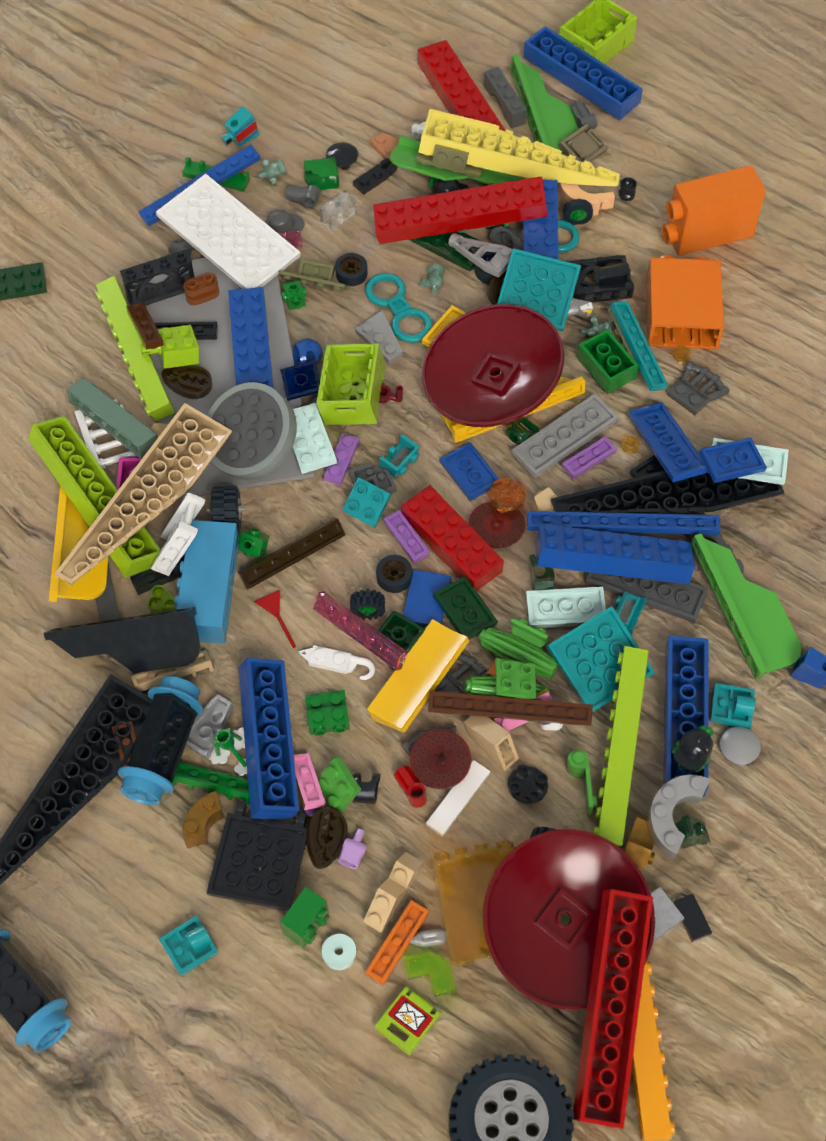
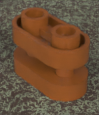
M204 273L185 281L184 291L187 303L195 306L217 298L220 293L217 276L214 273Z

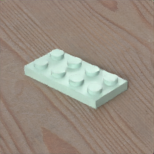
M316 403L293 409L296 416L297 432L292 448L301 473L304 474L337 464Z
M713 438L712 446L733 441ZM755 444L767 469L764 472L738 478L784 485L789 450Z
M603 587L526 591L529 626L534 629L536 627L580 626L606 610Z

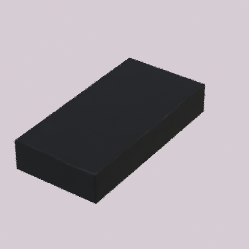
M694 894L673 902L684 917L682 923L691 942L712 934Z

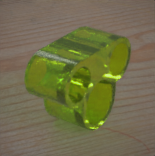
M156 585L152 588V597L148 600L150 613L177 609L175 607V599L163 586ZM156 604L162 605L158 609H153V606Z

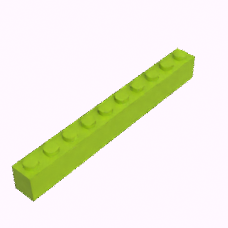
M112 276L95 284L98 289L96 295L100 302L103 301L101 307L104 313L109 315L106 319L109 325L114 327L111 329L116 339H119L117 345L120 351L125 353L122 355L126 364L130 365L128 371L132 377L135 376V380H133L137 390H141L139 397L143 404L146 403L147 405L144 407L149 417L152 416L155 422L174 414V408L151 355L142 356L141 344L143 343L127 313L126 306L129 305L115 276Z
M625 646L623 653L619 652L617 664L621 665V669L616 671L615 683H618V690H614L612 702H616L615 709H611L609 721H613V726L608 728L607 733L610 747L605 748L604 759L608 761L607 767L602 769L601 779H604L605 782L604 787L600 786L598 799H602L601 807L597 806L595 818L599 819V825L594 827L593 834L609 840L619 848H622L649 652L646 649Z

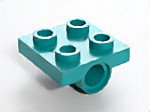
M358 477L342 511L376 528L392 494Z
M715 683L710 722L750 729L756 702L754 698L755 689Z
M197 916L159 938L181 977L219 953Z

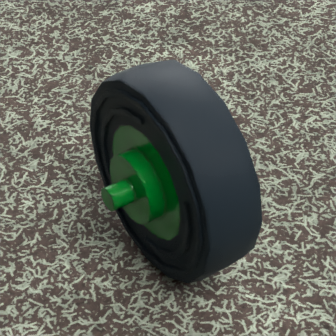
M575 199L564 205L563 217L565 221L573 225H581L592 219L593 207L589 201Z

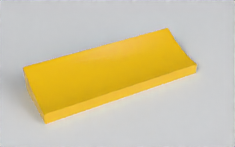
M432 619L421 637L367 708L373 720L405 733L429 699L430 691H435L469 643L468 637Z

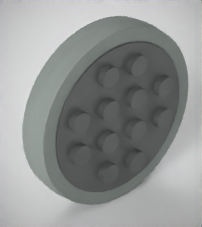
M248 382L232 387L215 401L207 414L211 419L232 430V434L211 461L220 471L231 477L252 480L270 474L285 461L294 445L297 432L295 412L289 401L278 390L266 384Z

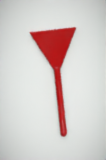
M280 590L254 601V603L277 617L291 646L295 648L296 645L280 617Z

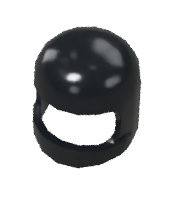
M360 773L353 774L352 776L361 788L353 802L376 804L381 773H373L370 782H361Z

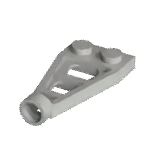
M453 233L449 238V246L455 248V250L483 271L500 277L507 270L513 249L503 245L464 238L456 233ZM471 247L480 248L475 254L468 251ZM487 251L497 253L489 262L481 258Z

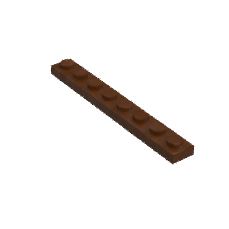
M430 691L428 712L591 726L593 705Z

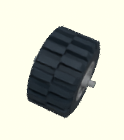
M213 487L211 491V509H207V513L211 512L212 522L236 523L239 533L241 529V513L245 511V507H241L238 487Z

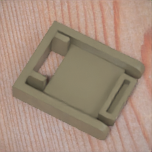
M587 124L561 141L558 146L566 156H569V154L576 156L575 160L580 162L585 160L592 162L605 153L609 147L607 145L602 147L605 142L592 128L585 133L589 128Z

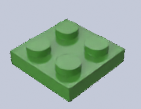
M340 756L333 758L318 778L322 794L331 808L339 811L341 814L361 791L360 786Z

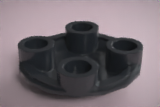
M336 143L327 149L326 158L335 157L337 167L347 170L350 168V165L356 162L358 150L349 143Z
M519 765L509 776L508 790L512 797L520 803H537L547 794L548 777L537 768Z

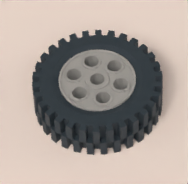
M508 1054L507 1058H502L501 1055H498L492 1061L489 1058L485 1059L482 1065L476 1064L472 1067V1072H467L463 1076V1081L459 1082L456 1087L449 1111L450 1140L507 1141L510 1138H514L517 1141H571L574 1130V1112L570 1107L572 1103L570 1096H566L564 1084L560 1086L558 1083V1076L556 1074L552 1076L547 1066L544 1065L543 1068L538 1066L539 1061L535 1059L529 1062L526 1061L527 1056L520 1055V1059H516L514 1054ZM506 1091H512L515 1093L516 1099L514 1101H507L503 1094ZM526 1102H533L537 1110L532 1113L527 1112L524 1104ZM492 1103L496 1106L497 1111L494 1114H488L484 1106ZM512 1114L516 1116L518 1122L515 1125H508L505 1117ZM535 1126L538 1130V1135L535 1137L529 1136L526 1133V1127ZM489 1127L496 1128L498 1136L496 1138H489L485 1133L486 1129Z

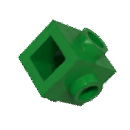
M299 280L283 284L281 296L283 302H286L289 311L305 307V297H307L305 286L302 287Z
M250 528L239 535L238 550L244 552V555L249 557H260L266 553L270 536L261 533L259 529Z

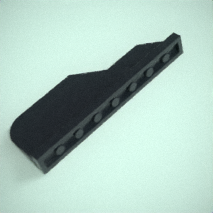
M196 607L54 628L44 633L45 641L51 640L74 658L108 654L133 673L187 666L193 663L200 653V641L194 617L197 615Z

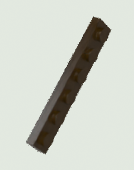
M334 518L238 571V574L248 590L344 537L346 534L339 519Z

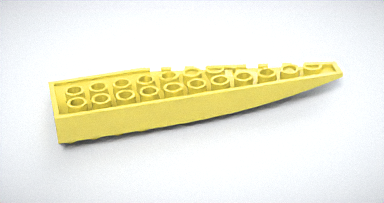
M434 109L429 110L421 137L419 153L433 156L435 146L438 144L468 152V165L525 178L542 176L543 180H557L559 183L618 186L619 173L601 166L595 168L591 162L586 160L580 162L575 160L576 156L571 154L565 156L558 149L538 141L532 143L528 137H517L510 130L504 132L499 130V126Z

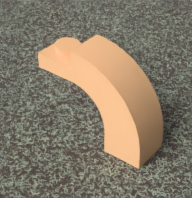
M558 182L557 190L560 199L565 205L571 200L585 199L592 204L593 215H598L601 209L613 208L614 192L591 194L580 189L578 184Z

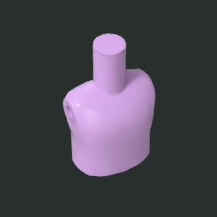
M357 829L353 839H345L338 863L351 869H358L367 848L366 845L361 843L365 833L364 830Z

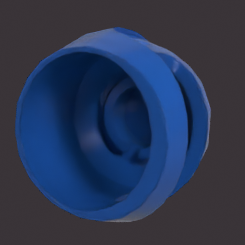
M306 338L293 345V359L298 371H304L305 364L315 367L322 360L323 350L317 341Z

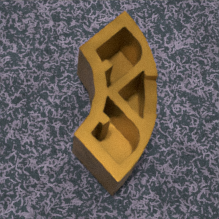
M217 791L202 797L188 812L183 827V837L187 848L208 843L210 828L216 822L224 819Z
M638 813L624 852L633 860L637 867L645 870L647 864L652 865L656 853L652 852L654 841L648 828V816Z

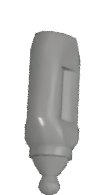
M443 929L419 931L414 935L410 943L419 947L442 945L446 943L445 932Z

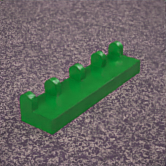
M186 157V165L182 174L183 177L194 179L213 166L206 165L205 161L201 160L198 163L191 161L190 157ZM249 172L244 174L237 173L219 185L244 192L250 181Z
M179 762L172 781L174 786L179 782L187 784L189 790L198 787L208 790V794L217 791V793L227 795V800H232L233 797L244 799L246 805H250L248 779Z

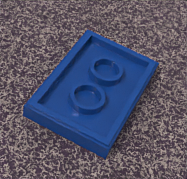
M752 438L706 447L699 451L714 483L764 472L767 469Z
M471 442L440 458L441 465L469 501L501 485L500 479Z
M413 570L403 616L423 627H427L432 619L442 624L444 612L433 598V594L449 585L451 576Z

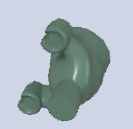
M267 158L262 160L264 171L258 174L260 179L269 178L273 185L278 183L277 176L286 174L287 171L281 158L273 163H270Z
M433 264L428 267L429 280L424 278L420 281V286L432 288L431 293L434 295L438 294L439 288L444 281L445 268L439 264Z
M598 315L591 316L592 326L590 329L581 330L582 336H589L590 338L607 329L612 333L611 322L599 324Z

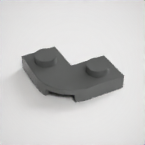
M369 463L349 470V475L354 485L357 478L360 477L389 493L397 492V487L387 468L373 466V463Z

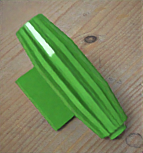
M512 618V634L490 627L487 630H482L479 636V640H481L480 645L499 659L535 664V675L550 680L554 677L558 664L552 656L541 649L543 646L550 644L545 630L539 627L534 629L528 626L529 623L521 618L518 620Z
M499 658L495 659V676H471L469 680L466 679L464 684V691L472 695L536 700V693L546 688L550 693L548 687L536 684L535 664Z

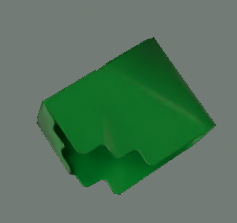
M335 157L304 161L305 182L307 186L315 185L320 190L336 189L339 187V175Z

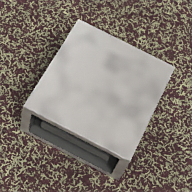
M661 887L651 893L655 911L653 944L682 924L684 920L683 915Z

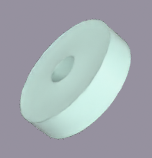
M334 934L328 937L322 946L323 960L331 969H347L356 959L355 943L347 935ZM337 949H342L343 953L341 955L335 954V951Z

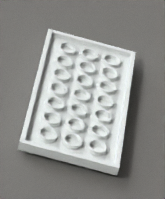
M207 174L203 175L156 211L158 218L242 289L263 287L278 275L279 270L283 271L301 256L300 251Z

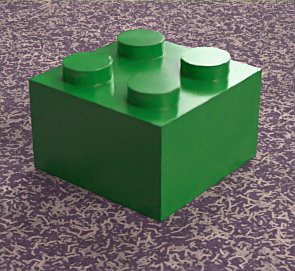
M305 887L280 921L283 935L302 948H305L307 944H312L317 936L316 931L320 926L323 927L329 919L327 901Z

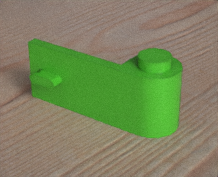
M576 749L570 752L566 769L569 775L573 777H583L587 816H591L593 806L597 808L596 796H592L589 758L585 751Z

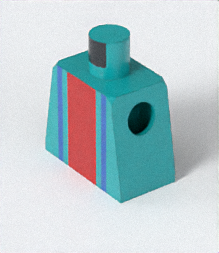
M242 106L225 122L224 125L227 133L221 137V140L226 146L233 141L238 147H241L259 136L260 133L253 114Z

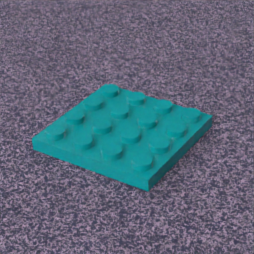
M513 248L497 305L512 304L535 310L546 317L557 331L563 332L581 265Z
M613 606L546 646L582 704L593 705V712L610 702L613 698L614 690H618V683H615L616 671L621 669V665L617 664L619 652L623 653L625 646L639 648ZM648 661L645 679L655 673Z

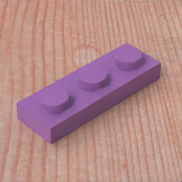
M342 433L334 451L337 464L327 467L324 481L342 485L359 445V437Z
M605 436L563 462L562 468L574 480L615 454L617 448Z
M400 510L384 518V524L413 564L430 555V551Z

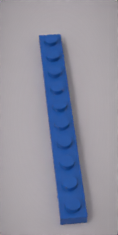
M528 511L527 513L528 531H538L540 524L609 531L612 533H702L704 535H719L721 530L719 515Z

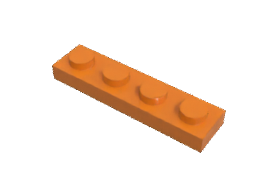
M412 900L409 902L367 968L365 975L379 984L385 985L409 947L412 938L429 915V910Z

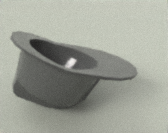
M282 209L272 211L265 222L279 235L297 234L304 228L303 218L297 214L287 213Z
M495 227L491 231V243L523 251L519 234L514 228Z

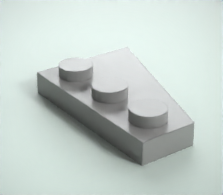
M382 310L355 328L356 334L367 344L380 345L384 360L389 365L403 356V351Z
M217 694L195 718L185 746L206 760H209L215 747L212 742L215 740L216 734L224 729L234 708L232 703Z

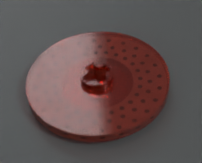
M491 501L483 503L473 510L469 518V525L491 548L509 547L517 543L525 531V520L522 513L516 507L505 502Z
M443 729L432 730L420 736L414 743L410 753V766L413 774L422 784L433 789H448L458 785L466 778L471 767V752L465 740L458 734ZM443 755L445 761L438 763L437 758Z

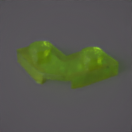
M423 952L404 957L408 980L430 976L434 997L456 992L450 965L444 958L433 954V952Z

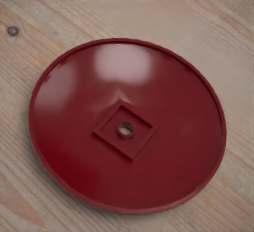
M499 304L475 309L452 321L431 343L422 367V382L425 393L430 403L441 415L461 425L494 427L513 422L539 407L555 389L564 366L562 340L554 325L542 314L530 308L512 304ZM500 371L499 375L492 376L494 372Z
M560 829L547 831L525 840L509 852L498 865L489 882L483 904L485 940L489 953L500 973L517 991L527 998L557 1009L578 1010L587 1008L603 890L614 889L652 897L643 874L621 848L609 840L590 832ZM653 903L650 918L645 964L650 955L655 934V911ZM563 912L567 913L570 917L567 925H562L559 920Z

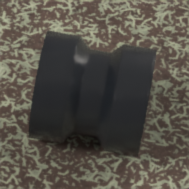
M626 177L621 180L619 198L621 200L631 201L635 198L637 187L635 179Z

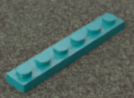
M613 302L610 308L639 365L649 390H666L668 387L666 379L629 302Z

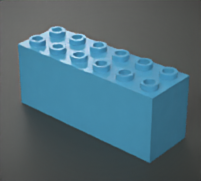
M192 520L191 526L197 528L198 531L183 554L185 556L184 561L180 563L182 577L178 578L177 582L179 596H175V607L177 609L196 607L197 615L194 617L200 642L225 644L239 548L237 524Z

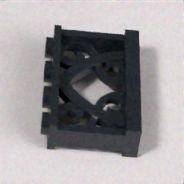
M187 250L120 271L129 305L143 302L147 306L185 293V281L195 277L192 260ZM161 274L169 275L162 282L149 283L155 276Z
M626 255L565 261L581 265L573 298L592 303L632 298L634 284L631 276L630 282L593 286L591 283L583 281L592 273L593 268L626 263Z

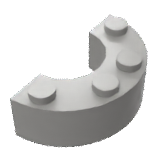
M699 775L676 777L659 789L651 803L648 812L650 835L659 850L671 859H674L685 837L673 822V809L683 802L698 804L708 786L709 778Z

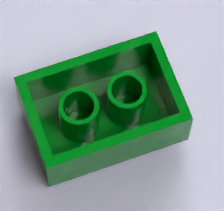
M608 329L578 345L577 358L607 394L637 379L639 365Z

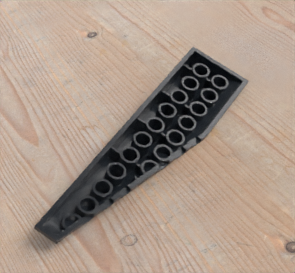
M664 470L552 498L551 503L555 512L640 514L714 512L782 495L784 490L780 484L743 478H734L714 483L709 473L672 482Z
M109 675L0 839V885L118 775L119 768L124 766L133 752L152 699L114 675ZM129 721H132L136 736L134 743L130 733L131 725L128 723ZM120 725H125V726H126V727H124V728H121V729H118V730H117V727L120 726ZM114 734L120 739L124 755L122 762L120 760L118 752L120 749V743L117 739H115ZM124 738L130 739L129 745H123L122 741Z

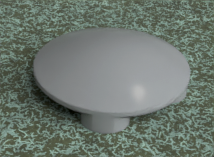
M732 727L721 736L719 749L726 759L741 767L753 762L759 756L761 745L757 735L750 729Z

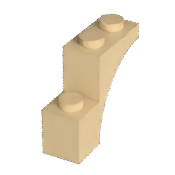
M405 852L395 862L389 878L378 887L363 922L382 933L400 900L417 879L424 862Z

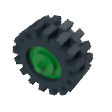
M362 589L360 592L355 591L354 594H351L350 614L353 617L356 616L357 619L362 617V620L366 618L372 620V618L377 619L378 616L382 617L385 613V597L381 592L376 593V590L370 591V589L363 591Z

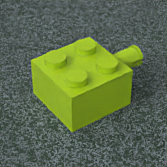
M191 325L158 329L164 346L146 350L144 345L141 344L142 356L158 353L164 369L199 364V346Z

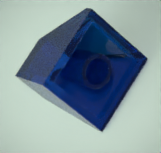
M315 360L280 369L288 401L318 393L321 376Z

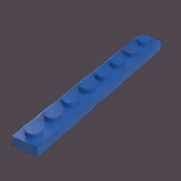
M252 145L247 146L140 210L141 218L148 227L161 220L156 215L157 210L203 175L207 174L216 183L221 184L261 160L260 155Z

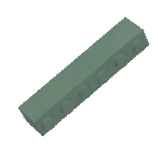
M83 378L67 389L68 399L72 405L140 459L145 456L157 440V434L153 430L148 429L142 421L134 418L129 411H125L116 401L111 400L105 392L98 390L93 383H89L86 379Z

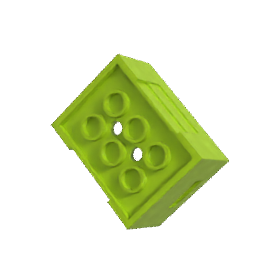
M594 0L560 27L559 35L605 64L622 49H626L634 42L638 17L611 0ZM611 9L622 15L624 19L611 12Z
M379 344L326 345L316 402L325 425L378 424L379 397L386 370V363ZM350 351H364L365 353H345V352H350Z

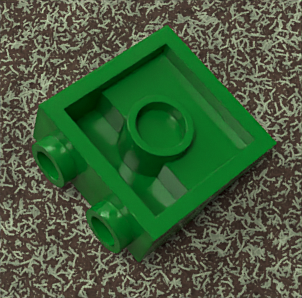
M345 690L305 695L310 735L321 736L327 732L342 733L350 730Z

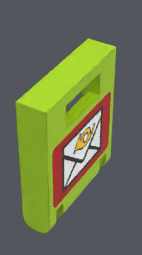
M406 986L375 1025V1030L411 1056L439 1019L442 1012L437 1010L432 1015L431 1013L435 1007L414 991L408 997L407 994L410 988ZM392 1024L409 1036L405 1042L389 1031Z

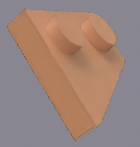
M384 132L370 139V144L384 159H389L390 153L399 142V138Z

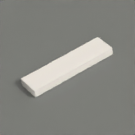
M473 760L466 776L458 784L454 785L426 822V826L443 837L490 775V771Z

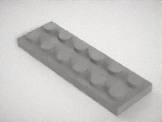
M593 394L512 449L511 454L536 478L618 421L619 416L596 394Z

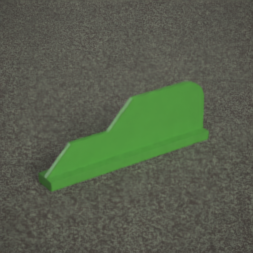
M513 55L509 68L520 100L527 109L526 118L535 142L538 141L561 151L558 147L560 142L578 130L571 107L548 94L540 72L522 63L519 55Z
M403 135L399 137V142L389 157L390 161L396 166L444 181L470 178L492 185L525 179V177L484 168L480 178H471L469 175L455 173L447 169H439L429 164L422 165L416 161L421 141Z
M702 533L694 535L691 546L755 680L762 678L765 674L794 664L801 655V643L777 594L745 580L730 549L705 539Z

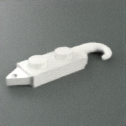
M313 645V648L299 651V655L312 667L347 674L353 672L357 664L367 666L369 673L365 676H360L359 679L361 680L370 679L375 673V665L371 660L351 655V653Z

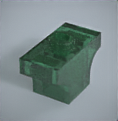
M686 815L681 817V821L675 823L677 829L685 835L680 846L681 848L685 849L693 845L710 843L704 822Z

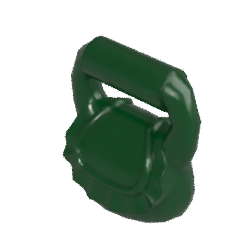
M527 418L516 420L506 429L508 438L518 445L539 432V427ZM520 423H522L524 426L530 429L533 433L526 430Z

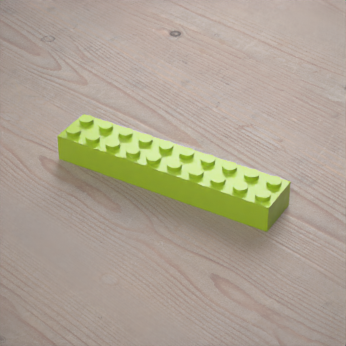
M65 416L33 424L28 437L29 442L90 527L116 494L117 488ZM143 527L109 554V556L123 576L127 578L151 569L152 563L161 549L145 527Z

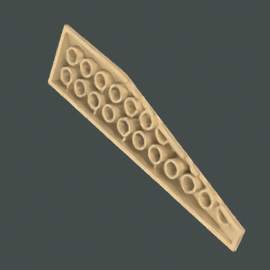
M184 403L55 572V576L70 585L74 584L184 495L199 479L232 434V430Z

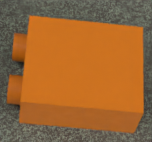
M750 165L675 184L672 200L666 203L668 221L661 228L665 244H672L677 255L681 256L754 237L766 189L754 167Z
M663 255L658 258L651 257L646 279L647 339L650 345L654 347L718 349L724 329L721 260H709L706 257L677 259L669 255Z

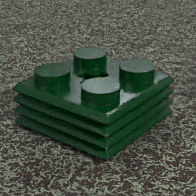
M392 611L372 638L373 646L402 662L421 637L425 628L396 611Z

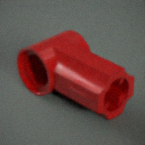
M402 766L397 769L393 776L408 797L409 803L416 808L424 806L427 802L425 786L419 782L409 766ZM415 793L422 794L420 797H413Z

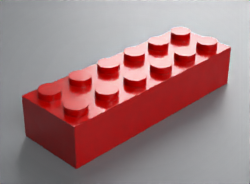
M431 485L401 505V513L415 532L459 578L466 576L476 591L503 572L504 560Z

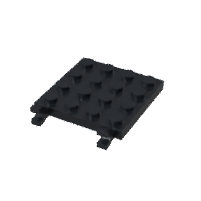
M237 800L235 813H228L206 893L209 896L288 911L292 905L306 848V813L298 812L295 826L244 816L247 810L246 801Z

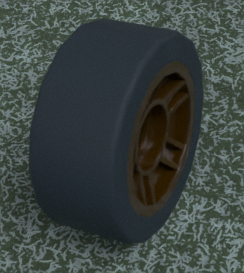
M346 253L340 256L335 263L337 280L346 286L362 284L368 275L365 258L356 253Z
M390 555L381 559L377 565L376 578L383 590L390 593H399L410 586L413 570L406 558L399 555Z

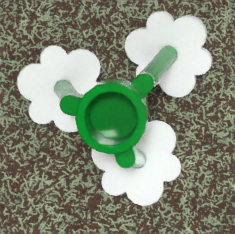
M241 727L238 731H232L231 728L220 730L212 742L215 747L209 760H211L212 764H225L228 760L227 757L230 755V749L238 759V765L235 766L234 771L240 776L247 774L246 758L243 759L237 751L241 748L245 749L244 728Z

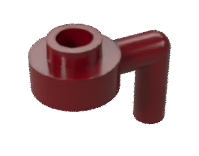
M381 385L380 395L384 396L379 397V403H387L389 400L402 402L403 387L397 386L396 394L391 393V389L387 385Z

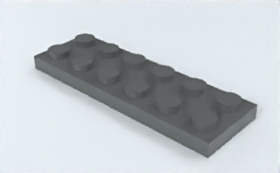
M590 572L585 582L595 587H603V590L623 596L626 591L641 598L647 597L646 606L692 623L696 622L708 588L692 582L682 584Z

